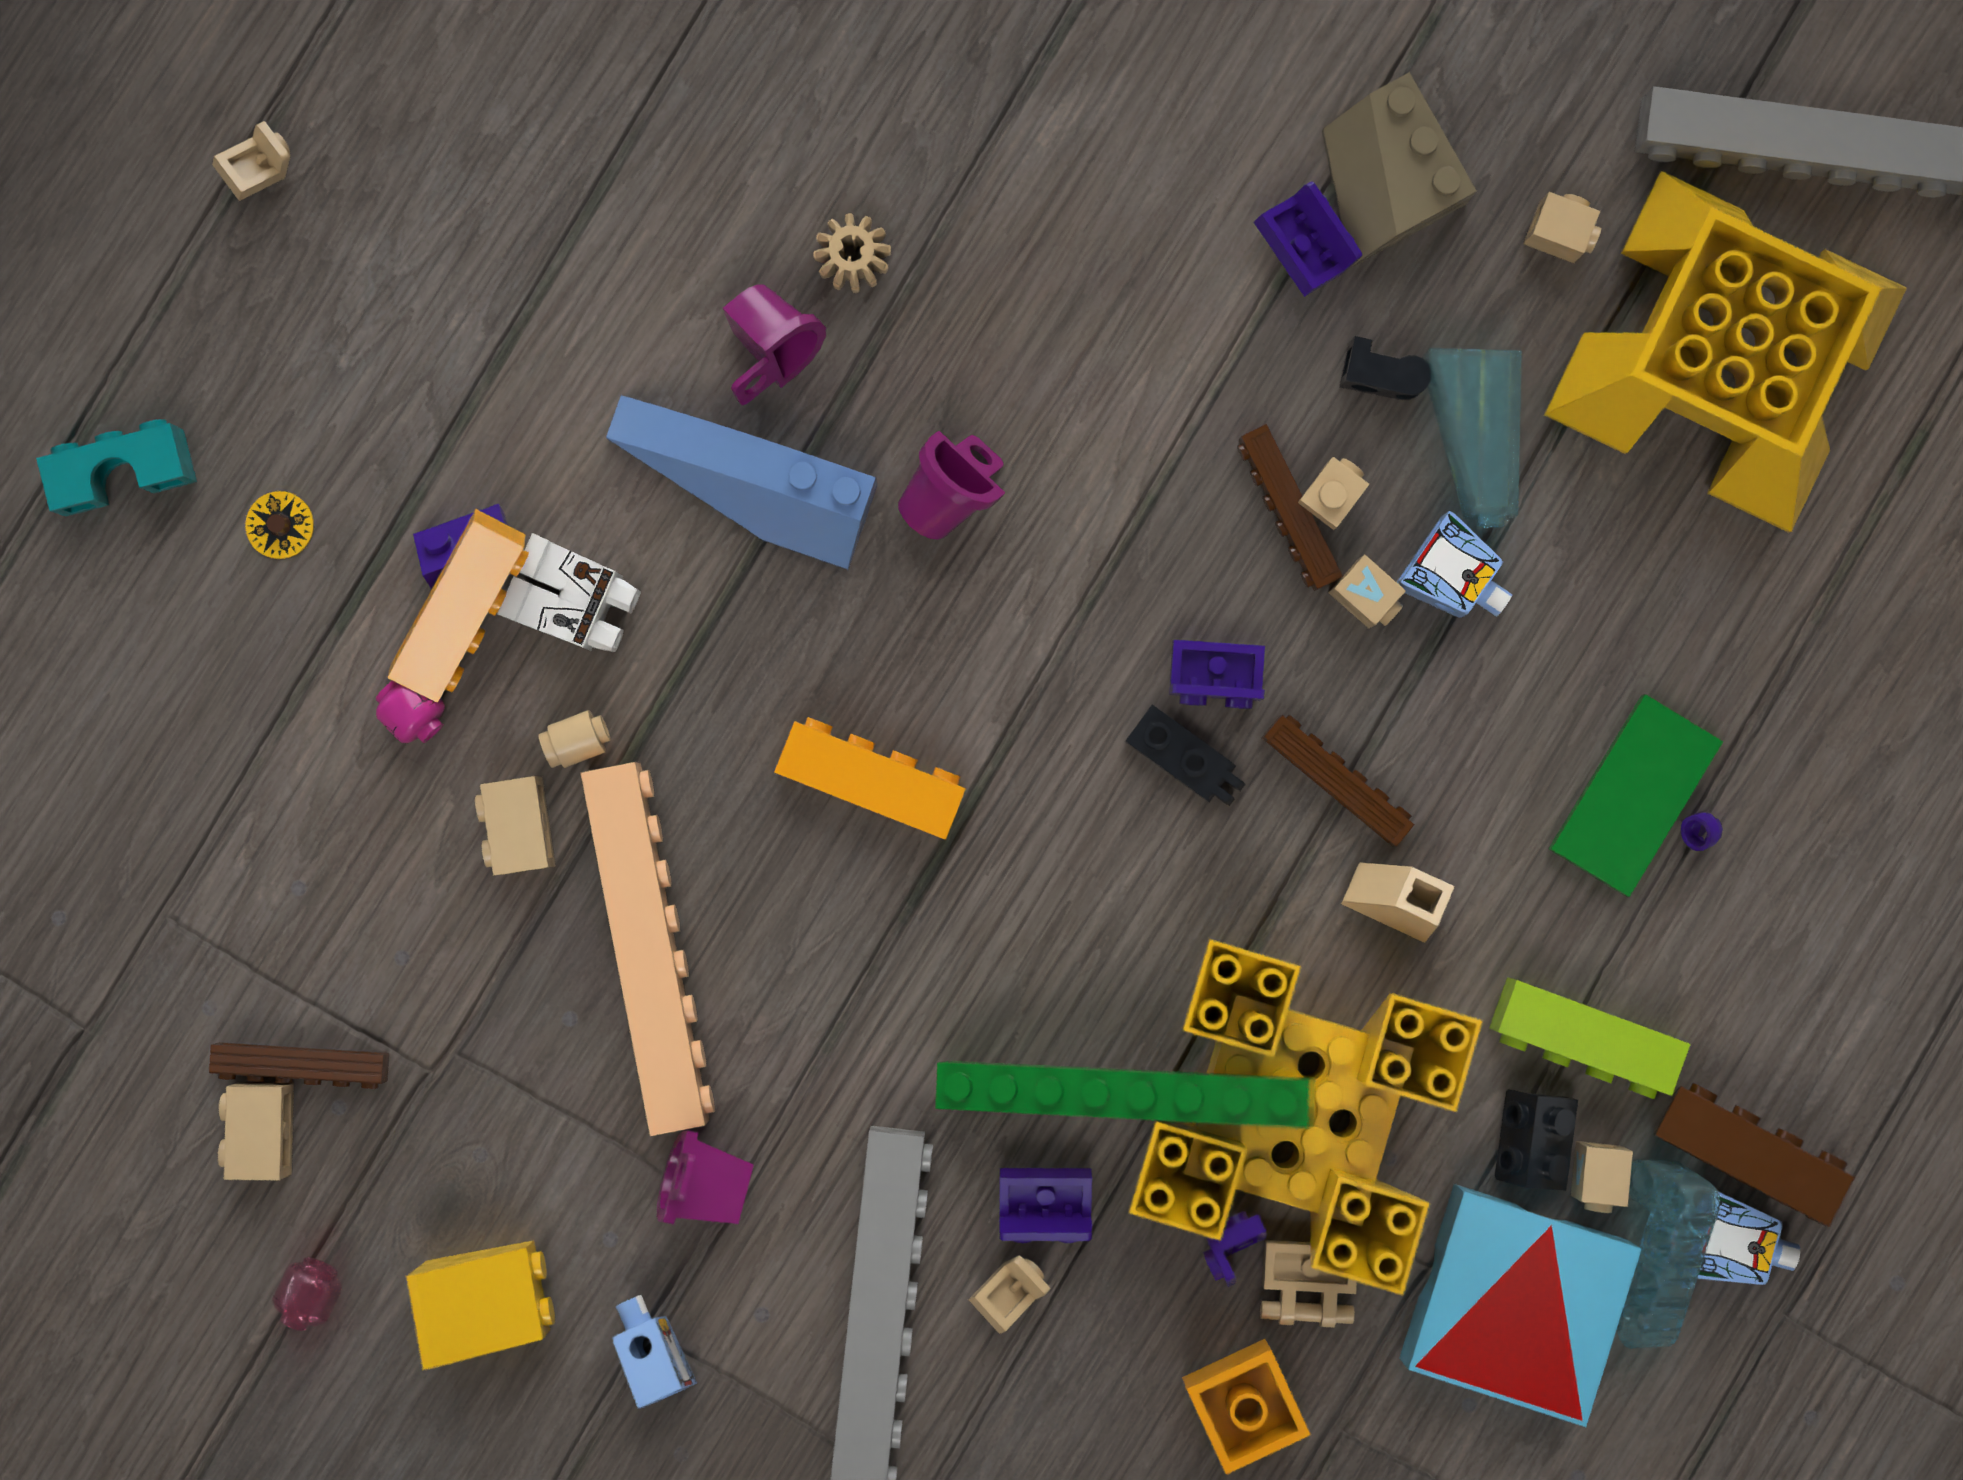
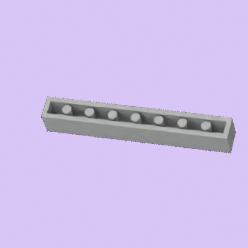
M1655 86L1641 99L1635 152L1646 153L1648 158L1653 161L1671 162L1676 160V158L1691 159L1695 166L1704 168H1715L1721 166V164L1736 165L1740 172L1749 174L1764 173L1767 169L1782 171L1783 177L1794 180L1808 179L1812 175L1827 177V182L1833 185L1847 186L1853 185L1857 181L1872 183V188L1878 191H1898L1903 187L1918 189L1917 194L1923 197H1942L1948 193L1962 195L1963 200V127Z
M871 1126L869 1130L831 1480H896L897 1466H889L890 1448L900 1449L903 1420H894L895 1402L905 1403L908 1374L899 1373L900 1356H910L913 1328L904 1327L906 1309L915 1310L918 1282L909 1281L911 1263L920 1264L923 1236L914 1235L916 1217L925 1218L928 1190L919 1189L921 1171L930 1172L933 1144H924V1131Z

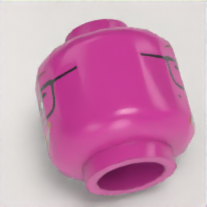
M391 681L379 692L375 699L379 703L376 709L377 719L401 743H410L418 738L422 743H425L435 736L444 725L439 720L445 709V703L441 698L437 703L405 686Z

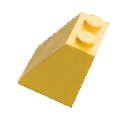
M534 1240L427 1260L406 1276L423 1370L543 1340L550 1332L549 1325L555 1323L553 1302L551 1297L544 1298L541 1281L547 1277L545 1257L542 1251L536 1252Z

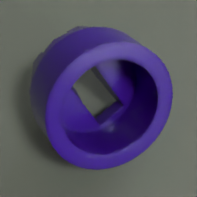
M1699 812L1685 818L1681 824L1683 841L1689 848L1695 851H1703L1714 846L1722 837L1723 828L1720 820L1708 812ZM1707 831L1706 838L1704 839L1702 836Z

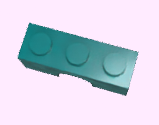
M157 419L140 424V431L125 435H123L122 431L105 432L94 437L95 443L80 447L78 443H65L50 448L51 454L36 458L49 511L66 517L108 506L109 501L106 493L107 477L114 468L123 464H130L132 466L139 488L151 493L197 482L184 430L171 423H167L165 419Z

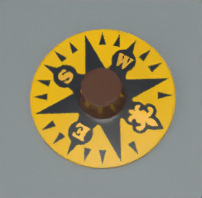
M276 491L261 496L253 503L246 517L245 528L251 545L259 553L274 559H286L297 555L308 545L313 534L314 520L309 507L301 498L289 492Z

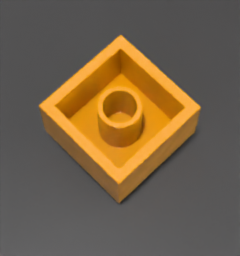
M1266 1339L1182 1377L1226 1475L1311 1435Z

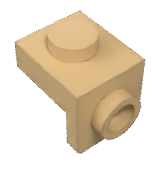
M263 121L255 125L252 138L215 155L212 165L240 201L285 178L290 160V150L284 138L279 133H273L266 122Z
M1332 457L1322 468L1320 474L1298 503L1335 530L1370 484L1362 479L1364 473L1354 463L1344 458L1338 461Z
M1018 1255L1005 1261L972 1295L969 1301L995 1330L1001 1334L1006 1332L1036 1299L1043 1297L1050 1290V1287L1043 1280L1044 1274L1041 1269L1031 1260L1023 1259Z

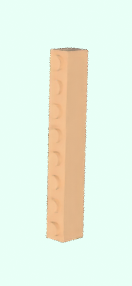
M632 762L581 772L650 1136L705 1126L709 1122L708 1113L715 1112V1105L710 1085L703 1086L700 1068L706 1067V1058L702 1041H694L691 1023L697 1022V1011L693 995L685 996L682 978L689 976L685 952L684 950L677 951L674 933L680 932V923L676 906H668L665 892L666 887H671V876L667 860L659 861L656 843L663 841V835L658 815L651 816L648 798L654 797L650 771H642L641 763Z

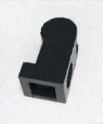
M1355 336L1348 343L1339 387L1398 400H1411L1429 386L1431 369L1423 358L1416 355H1407L1399 359L1372 353L1370 351L1373 340Z

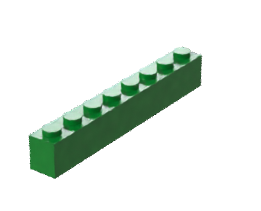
M966 1061L937 1062L935 1109L1310 1128L1314 1126L1315 1078Z

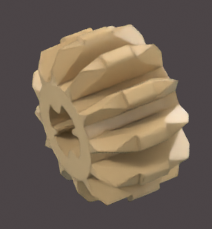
M848 213L845 215L846 226L842 228L836 220L831 219L828 221V226L833 235L818 233L816 237L817 242L825 248L818 249L813 254L815 261L825 263L819 270L820 276L823 279L835 275L833 286L837 290L844 286L846 280H850L852 292L858 293L860 291V279L864 278L870 287L877 285V280L872 270L878 273H887L888 264L880 258L891 255L890 245L880 243L886 236L883 228H877L869 232L872 225L870 217L865 216L859 226H855L853 214ZM853 245L854 250H856L857 246H860L861 258L857 261H852L851 256H849L847 261L844 260L846 257L844 249L847 246Z

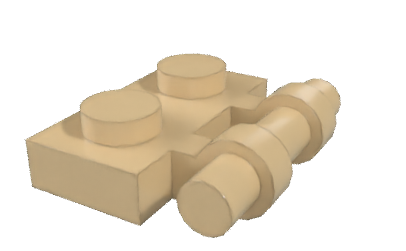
M1264 1240L1262 1287L1264 1289L1280 1290L1279 1301H1261V1319L1278 1320L1279 1325H1294V1321L1319 1322L1320 1327L1335 1328L1336 1323L1353 1324L1354 1306L1337 1305L1338 1293L1356 1294L1357 1281L1311 1268L1310 1242ZM1296 1291L1321 1292L1320 1304L1296 1302Z

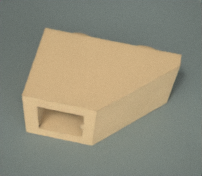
M1359 863L1341 904L1425 943L1438 927L1455 886L1414 867Z

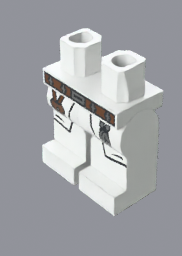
M532 533L525 548V551L529 552L520 573L561 592L559 595H556L513 576L506 597L497 614L590 651L595 647L600 650L616 652L624 630L604 622L611 605L632 613L641 592L628 582L622 580L623 576L618 572Z

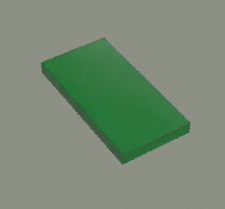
M1646 694L1641 695L1548 850L1625 897H1630L1723 741Z

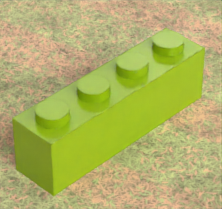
M1508 977L1489 1027L1491 1030L1502 1033L1499 1040L1500 1043L1524 1052L1528 1043L1545 1049L1542 1056L1543 1059L1565 1067H1569L1571 1059L1588 1065L1585 1074L1608 1083H1612L1614 1075L1631 1081L1628 1090L1655 1099L1657 1091L1670 1096L1673 1095L1690 1044Z

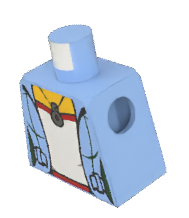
M1451 511L1440 517L1397 580V583L1406 590V594L1459 618L1467 615L1475 603L1497 617L1512 597L1510 592L1492 581V578L1503 563L1502 559Z
M1702 1185L1680 1269L1690 1276L1699 1279L1765 1285L1768 1282L1772 1266L1790 1271L1796 1268L1800 1258L1799 1244L1779 1239L1782 1221Z
M642 1295L616 1306L626 1331L614 1336L613 1343L638 1409L657 1403L697 1384L666 1316L651 1319ZM645 1337L651 1341L652 1349L650 1354H647L643 1348Z

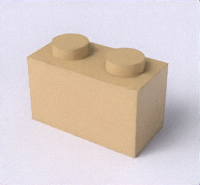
M531 776L480 784L481 795H476L475 806L479 822L486 823L488 840L482 841V854L485 866L487 868L492 867L493 876L556 867L543 778Z
M238 1082L226 1086V1093L221 1095L219 1102V1117L221 1121H225V1139L220 1141L218 1148V1163L220 1167H224V1180H281L292 1174L294 1083Z

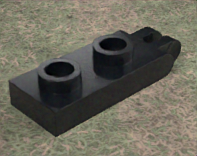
M1153 704L1125 740L1128 745L1209 803L1214 796L1228 806L1235 800L1233 796L1221 788L1224 782H1227L1238 791H1241L1245 786L1242 780L1232 774L1236 767L1234 763Z

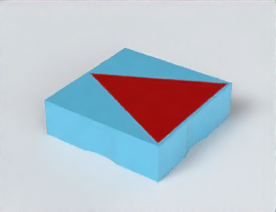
M1454 1184L1435 1243L1431 1274L1418 1297L1399 1359L1408 1370L1586 1427L1642 1249L1627 1239L1568 1220H1556L1529 1212L1515 1203Z

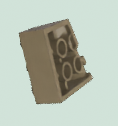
M1410 72L1370 93L1322 130L1332 184L1335 186L1338 201L1339 220L1352 235L1356 245L1362 252V257L1350 268L1465 206L1477 192Z

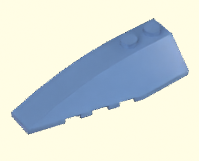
M622 395L606 436L608 440L709 504L718 512L732 519L761 540L847 570L849 569L878 486L876 477L744 432Z

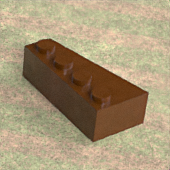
M1692 1083L1689 1090L1682 1086L1678 1087L1654 1136L1702 1162L1720 1169L1730 1177L1760 1190L1773 1200L1805 1214V1217L1827 1227L1831 1225L1855 1178L1853 1175L1845 1172L1848 1163L1821 1150L1818 1157L1801 1149L1804 1140L1779 1127L1775 1135L1760 1128L1757 1125L1761 1118L1737 1105L1730 1112L1714 1104L1718 1096L1695 1083Z

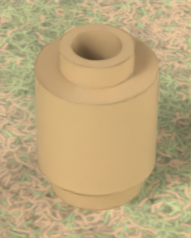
M590 710L547 726L548 731L539 734L542 750L551 768L559 765L566 768L605 753L604 743L611 741L603 717L601 715L593 717Z

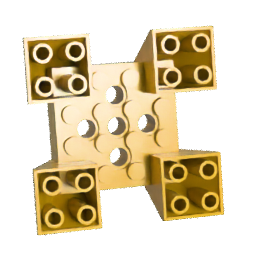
M1661 171L1621 254L1669 276L1642 333L1584 332L1544 416L1627 454L1663 408L1669 409L1732 440L1707 494L1788 533L1792 532L1830 452L1822 417L1830 396L1847 362L1865 371L1869 369L1907 288L1827 249L1821 252L1819 258L1755 228L1743 209ZM1762 286L1772 291L1775 298L1774 304L1768 303L1761 294ZM1699 308H1704L1711 313L1713 326H1708L1701 321ZM1742 328H1746L1753 333L1755 346H1750L1744 342L1741 336ZM1784 348L1794 352L1797 358L1796 367L1790 365L1785 360ZM1722 369L1728 370L1733 374L1735 378L1734 389L1726 386L1722 381Z
M1209 939L1182 1030L1216 1040L1207 1073L1315 1078L1314 1126L1310 1128L1155 1121L1129 1213L1221 1241L1235 1189L1310 1211L1311 1268L1403 1295L1430 1203L1376 1179L1400 1095L1451 1111H1457L1482 1020L1390 993L1362 1030L1288 1009L1301 966ZM1307 1052H1316L1319 1057L1317 1070L1310 1075L1300 1074L1298 1070L1300 1057ZM1338 1110H1348L1350 1122L1347 1128L1340 1132L1331 1131L1329 1120L1332 1114ZM1281 1141L1292 1142L1294 1151L1291 1158L1283 1163L1274 1162L1272 1160L1274 1146Z

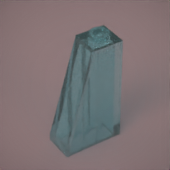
M1430 348L1422 356L1431 369V381L1428 389L1463 518L1477 519V527H1504L1505 520H1510L1518 515L1522 351Z

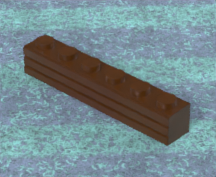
M1267 424L1242 435L1238 440L1240 443L1237 446L1238 452L1243 461H1249L1253 469L1250 471L1251 478L1256 486L1261 485L1265 493L1262 496L1264 504L1269 512L1274 511L1278 519L1275 522L1276 528L1282 537H1287L1291 545L1288 547L1289 554L1294 562L1299 561L1303 572L1300 574L1306 587H1312L1313 591H1316L1343 577L1311 512L1298 503L1302 494Z
M1290 715L1287 717L1279 716L1261 738L1388 844L1397 847L1415 825L1409 820L1412 816L1402 807L1398 806L1395 809L1387 801L1390 798L1379 788L1376 787L1375 790H1372L1366 785L1367 778L1355 769L1351 772L1343 766L1346 761L1337 753L1332 751L1329 754L1322 748L1324 743L1312 733L1307 736L1299 729L1302 725Z
M224 1042L211 1044L209 1073L218 1074V1079L234 1080L236 1075L247 1076V1081H264L265 1077H275L276 1083H293V1079H304V1084L321 1085L322 1080L333 1081L332 1086L349 1087L350 1082L361 1083V1088L376 1089L379 1087V1084L388 1081L390 1053Z

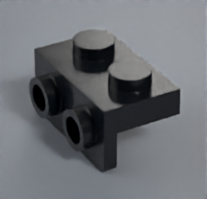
M1508 1089L1505 1095L1495 1179L1524 1188L1566 1191L1578 1099L1532 1094Z

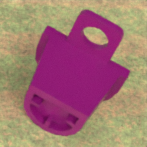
M764 284L749 287L722 308L734 335L758 361L732 384L731 389L736 400L741 405H746L773 382L780 388L785 386L811 363L826 338V327L814 314L800 313ZM762 375L754 386L745 390L754 378Z
M937 431L928 438L920 449V465L898 501V509L903 519L916 532L929 539H942L974 512L991 508L1003 497L1005 492L990 478L1003 467L1004 463L996 453L975 435L968 436L955 446L946 436ZM970 449L983 455L988 465L979 462L972 455Z
M683 1130L679 1133L673 1144L663 1173L657 1202L658 1221L674 1225L676 1218L739 1224L754 1165L698 1141L697 1132Z

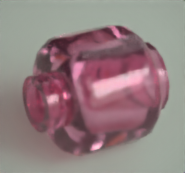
M309 1257L304 1258L303 1262L290 1264L272 1298L275 1309L282 1314L280 1321L284 1325L299 1331H305L307 1326L325 1324L342 1291V1284L336 1277L338 1271L321 1260Z

